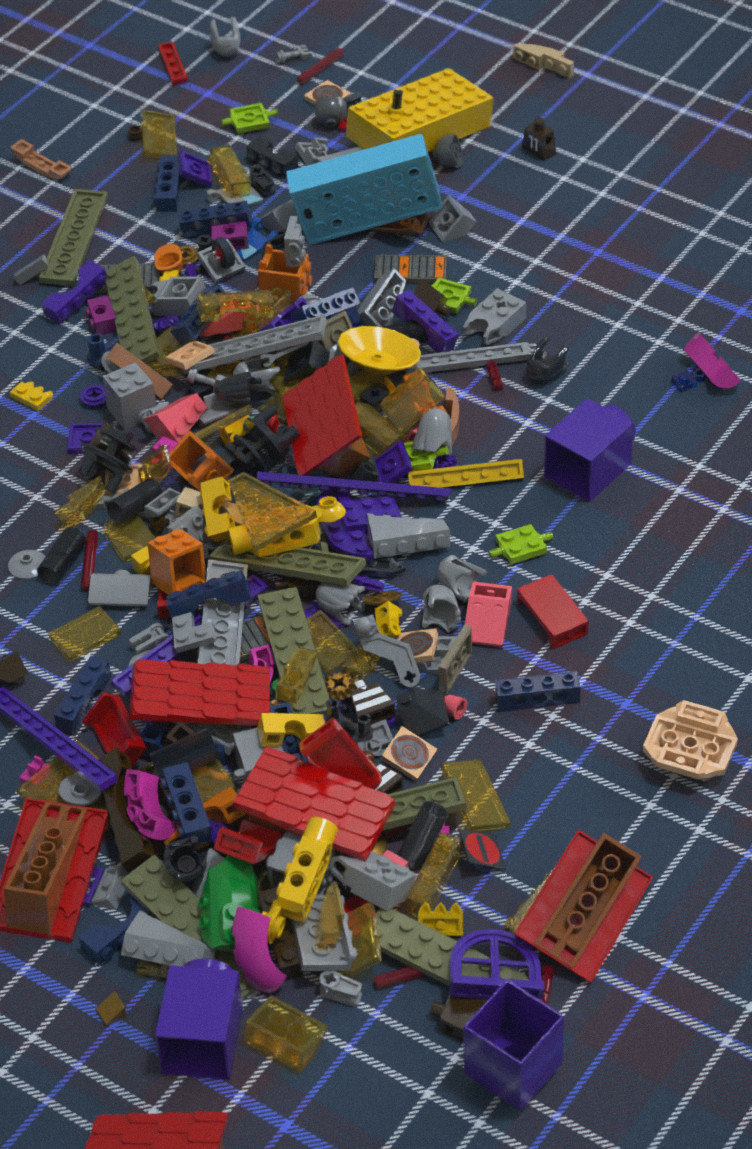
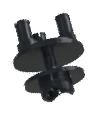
M272 404L254 418H247L245 420L249 432L257 441L254 445L251 446L238 434L233 436L237 446L234 452L236 462L245 471H249L254 467L260 472L267 471L264 461L258 454L262 449L275 461L283 464L286 457L284 450L292 440L300 435L297 428L293 425L288 430L284 426L276 434L266 426V422L278 413Z
M112 423L108 430L99 427L95 429L96 434L109 442L106 451L87 443L81 444L85 458L77 473L84 476L83 481L93 486L100 471L107 470L112 472L113 475L105 489L115 494L126 475L133 472L127 464L114 457L115 452L120 448L137 454L138 449L130 443L134 437L131 431H119L115 424Z

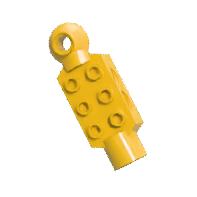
M328 496L320 499L319 505L316 506L296 505L293 508L276 510L269 514H258L255 517L249 518L246 524L228 528L233 554L251 552L258 557H264L318 544L321 534L319 522L330 523L339 520L346 514V509L335 497Z
M320 817L309 818L300 843L297 842L294 846L292 863L288 862L286 866L284 883L280 882L276 891L278 899L273 901L269 912H262L263 915L271 918L267 933V942L270 944L273 943L275 938L281 936L285 926V917L302 922L307 920L329 865L333 842L338 832V827L326 819Z

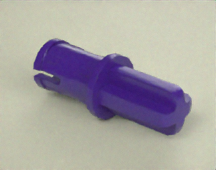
M356 576L350 582L351 584L364 586V591L367 590L379 594L384 591L383 582L371 580L368 576Z

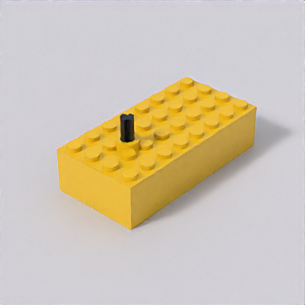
M448 68L348 107L346 137L365 150L422 133L427 151L429 152L435 149L438 140L445 135L454 134L457 135L458 139L490 127L494 97Z

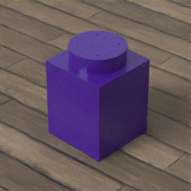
M589 398L585 399L545 435L544 477L591 502L631 465L632 444L636 436L633 421L626 412L617 406H602Z
M206 958L191 960L184 966L170 965L155 1034L162 1074L230 1080L243 1013L238 971H234L223 962Z
M507 979L464 1026V1074L521 1111L563 1063L564 1015Z

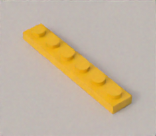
M522 459L420 470L408 473L409 485L439 488L524 478Z

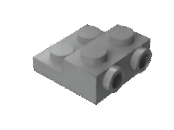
M290 216L284 237L286 267L300 268L302 261H305L306 250H303L305 236H302L298 217Z

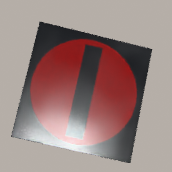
M458 829L468 864L475 865L474 871L488 873L494 868L506 870L496 835Z

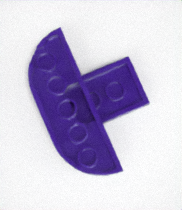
M338 489L323 491L318 497L317 505H319L320 499L331 496L335 497L346 509V514L341 519L330 523L320 522L328 545L338 554L342 552L349 556L365 558L366 561H373L374 554L365 530H367V513L374 514L375 516L391 515V517L401 518L402 516L394 496L353 500L350 490L349 493H340Z

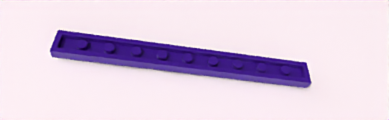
M268 472L257 473V482H261L260 485L272 486L273 483L280 484V487L291 488V485L299 486V489L304 490L318 487L319 491L338 489L340 493H349V490L357 491V494L362 495L376 492L377 496L395 494L397 498H407V495L415 496V499L419 500L433 497L434 501H445V499H449L451 493L450 488Z
M254 574L247 579L251 588V600L245 601L244 608L257 599V595L267 591L268 586ZM203 612L195 617V626L202 624ZM172 634L139 660L170 662V660L174 661L186 651L176 652ZM133 664L111 680L110 685L124 697L131 693Z
M5 687L0 688V713L100 792L118 781L117 775Z

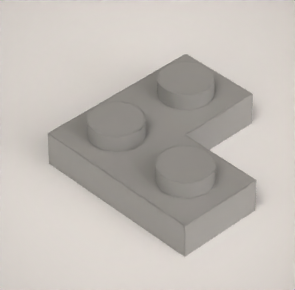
M191 612L172 618L174 649L177 653L216 642L215 629L212 622L195 626L194 616Z

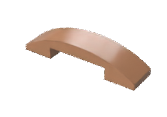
M20 139L10 147V150L19 160L32 170L46 177L62 179L72 171V167L60 160L55 163L35 152L34 146L23 139Z
M116 343L106 356L120 368L136 362L153 382L154 393L161 399H164L173 387L171 382L119 343Z
M447 387L446 412L451 414L453 445L459 432V403L453 389Z

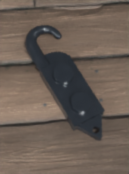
M373 558V561H366V566L358 575L392 578V575L405 572L406 567L396 562L395 558Z

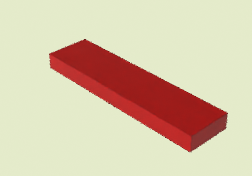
M174 42L158 44V50L172 86L188 83V77Z

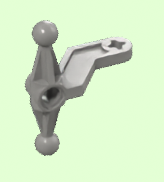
M373 614L353 621L363 650L394 661L403 685L414 687L420 682V672L410 644L380 634ZM408 671L411 674H416L412 683L409 680L405 681L404 677L407 676Z

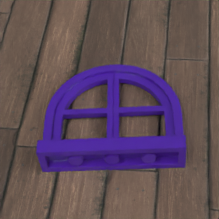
M482 929L471 932L456 943L451 953L449 962L450 996L489 999L507 980L500 978L499 966L528 968L529 980H508L541 1001L544 992V981H541L539 958L528 943L510 932L498 929ZM490 942V959L463 957L471 947L480 943ZM498 943L515 949L526 962L499 960ZM461 963L490 965L491 978L462 976Z

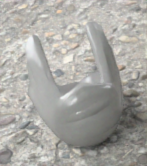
M231 17L233 34L228 37H219L215 19L211 20L209 39L216 52L223 57L235 55L240 46V32L235 17Z
M260 355L237 364L233 375L250 372L252 377H260L262 380V384H250L249 391L259 388L277 391L271 379L280 372V368L263 369L261 362L268 360L267 357L260 359Z
M439 408L430 409L423 414L412 448L434 453L441 445H445L449 450L448 455H451V419L445 411Z
M455 555L444 558L440 562L437 571L440 583L451 589L455 597L465 603L469 600L472 582H476L479 575L484 576L487 574L486 570L469 562L459 560Z
M321 583L316 590L317 603L320 608L337 621L350 626L352 621L342 616L340 611L352 606L363 612L365 605L361 603L357 595L364 591L365 587L351 583L348 586Z
M432 585L427 588L423 593L425 610L422 626L426 628L428 625H436L449 633L456 628V623H459L461 620L456 597L453 591L444 585Z

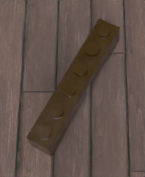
M115 748L98 759V761L113 771L118 779L116 783L102 792L105 795L106 808L111 818L110 825L115 834L114 841L119 849V860L124 866L135 870L155 855L151 840L136 831L126 810L127 797L124 796V782L126 770H132L129 756Z

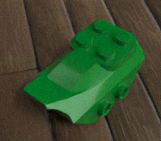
M227 854L221 863L208 870L198 901L201 916L199 928L201 929V938L211 949L234 953L233 950L236 949L232 930L237 907H243L258 913L261 912L258 906L257 876L253 864Z

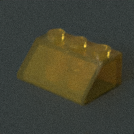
M420 368L418 371H414L408 380L398 385L396 390L390 396H386L379 405L403 434L425 412L432 409L445 396L431 377Z
M359 402L355 404L362 439L365 445L380 456L398 441L407 442V435L372 406Z
M271 995L245 1021L243 1041L293 1069L302 1072L314 1059L328 1030V1025Z

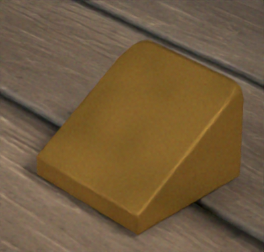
M116 992L108 996L96 1008L106 1027L127 1017L125 1006Z

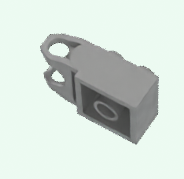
M170 277L169 280H162L150 285L151 296L147 297L148 304L152 305V308H149L150 314L154 316H183L202 290L206 288L202 277Z
M497 288L470 312L468 319L463 325V334L471 335L476 332H484L483 343L486 345L499 341L502 337H507L526 319V302Z
M371 851L366 862L353 858L350 855H347V857L337 856L331 858L329 866L333 875L342 883L351 887L352 893L386 911L411 897L416 874L407 867L398 865L388 857L378 855ZM336 861L345 866L344 872L337 870L335 866Z

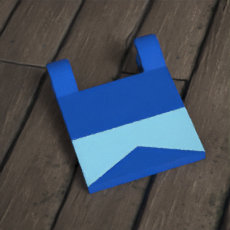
M258 217L253 219L252 228H247L249 249L236 250L244 262L259 253L266 241L279 235V232L274 230L265 238L257 232L263 228V225L260 224L262 220Z

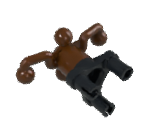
M331 698V705L329 699L326 701V722L334 717L357 745L358 742H366L373 738V728L370 723L371 716L368 713L359 714L357 716L358 724H356L353 719L345 718L342 715L338 699ZM367 750L363 751L373 763V753Z

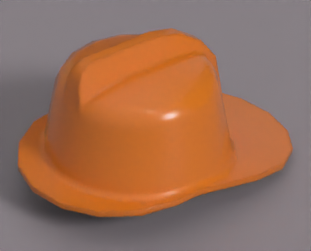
M166 244L156 250L154 254L155 267L162 275L165 270H179V273L181 272L183 258L178 245Z

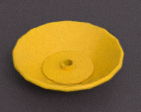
M377 326L350 328L340 334L337 342L341 352L362 370L375 375H387L411 368L419 362L421 356L418 345L408 336L395 330Z

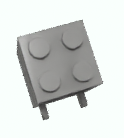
M136 362L103 376L107 409L124 430L140 424L137 416L142 410L161 405H156L153 382Z
M258 728L233 734L236 762L239 768L234 774L235 778H242L243 783H245L265 747L260 745ZM270 747L284 752L282 747Z
M285 832L283 838L278 840L276 851L273 856H269L266 863L271 889L277 888L280 882L284 883L286 866L288 862L292 863L294 855H292L293 849L297 842L300 843L301 836ZM333 848L331 852V858L335 857V852ZM330 862L317 895H324V890L329 888L335 877L329 869Z

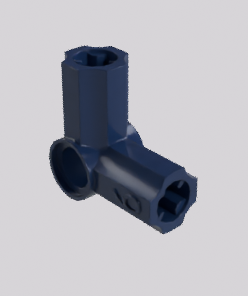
M99 333L91 334L88 337L89 352L87 354V362L101 370H105L101 358L105 352L111 351L115 344L119 343V340L114 337L104 344L103 335Z

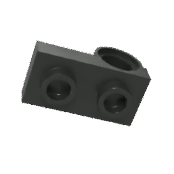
M367 449L371 459L362 461L352 475L353 480L376 482L379 472L371 449Z

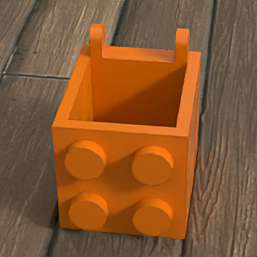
M267 244L263 260H260L258 263L260 298L294 303L300 296L307 294L308 286L312 284V275H310L312 263L309 262V254H306L305 261H302L300 268L286 267L285 251L273 249L272 245Z
M190 430L165 458L178 473L199 491L201 490V482L223 477L226 480L234 471L226 461ZM204 454L206 456L205 459L193 471L191 467Z
M182 529L173 530L169 534L158 536L154 540L147 542L152 584L166 594L170 595L174 591H182L194 584L199 585L206 582L203 543Z

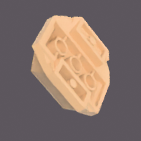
M683 700L676 704L675 707L656 715L643 744V752L660 769L700 781H706L714 776L725 774L736 748L738 738L729 724L725 712Z

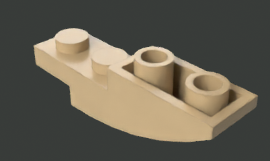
M532 44L513 45V59L538 70L544 67L568 78L574 75V62L564 58V53L561 51Z

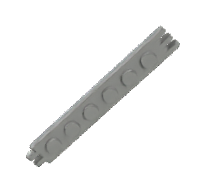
M523 342L421 355L419 362L411 368L405 369L406 374L417 371L428 373L483 366L487 362L492 361L500 364L529 360L537 344Z

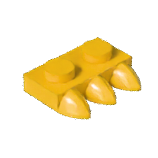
M20 382L10 391V397L39 411L51 401L53 392L47 391L43 393V387L34 388V382Z
M426 902L422 904L418 911V922L446 936H463V911L457 903L452 905L450 911H447L441 902L434 911H431Z

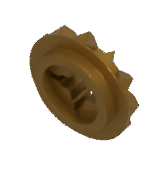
M181 246L183 267L190 263L196 264L199 259L197 257L198 250L191 246Z
M339 671V673L334 674L331 672L330 676H325L324 682L329 698L344 700L350 697L352 690H355L353 687L355 684L354 678L350 677L349 673L343 674ZM340 682H342L343 686L339 685L335 688V683L339 684Z

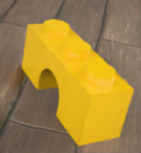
M223 477L201 482L200 497L204 505L202 514L206 520V526L204 527L206 536L214 542L229 539L228 528L235 527V519L227 512L219 514V509L224 503L232 501L230 483Z
M261 713L257 727L260 745L262 747H282L284 736L287 734L295 735L302 741L325 724L324 715Z

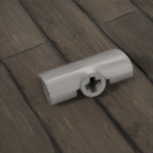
M117 570L114 574L92 573L88 604L148 606V596L152 590L151 575L130 574L126 570Z

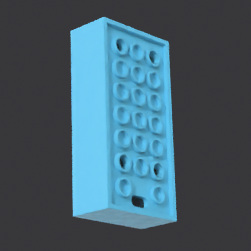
M422 133L286 171L290 196L308 245L443 208L438 184Z

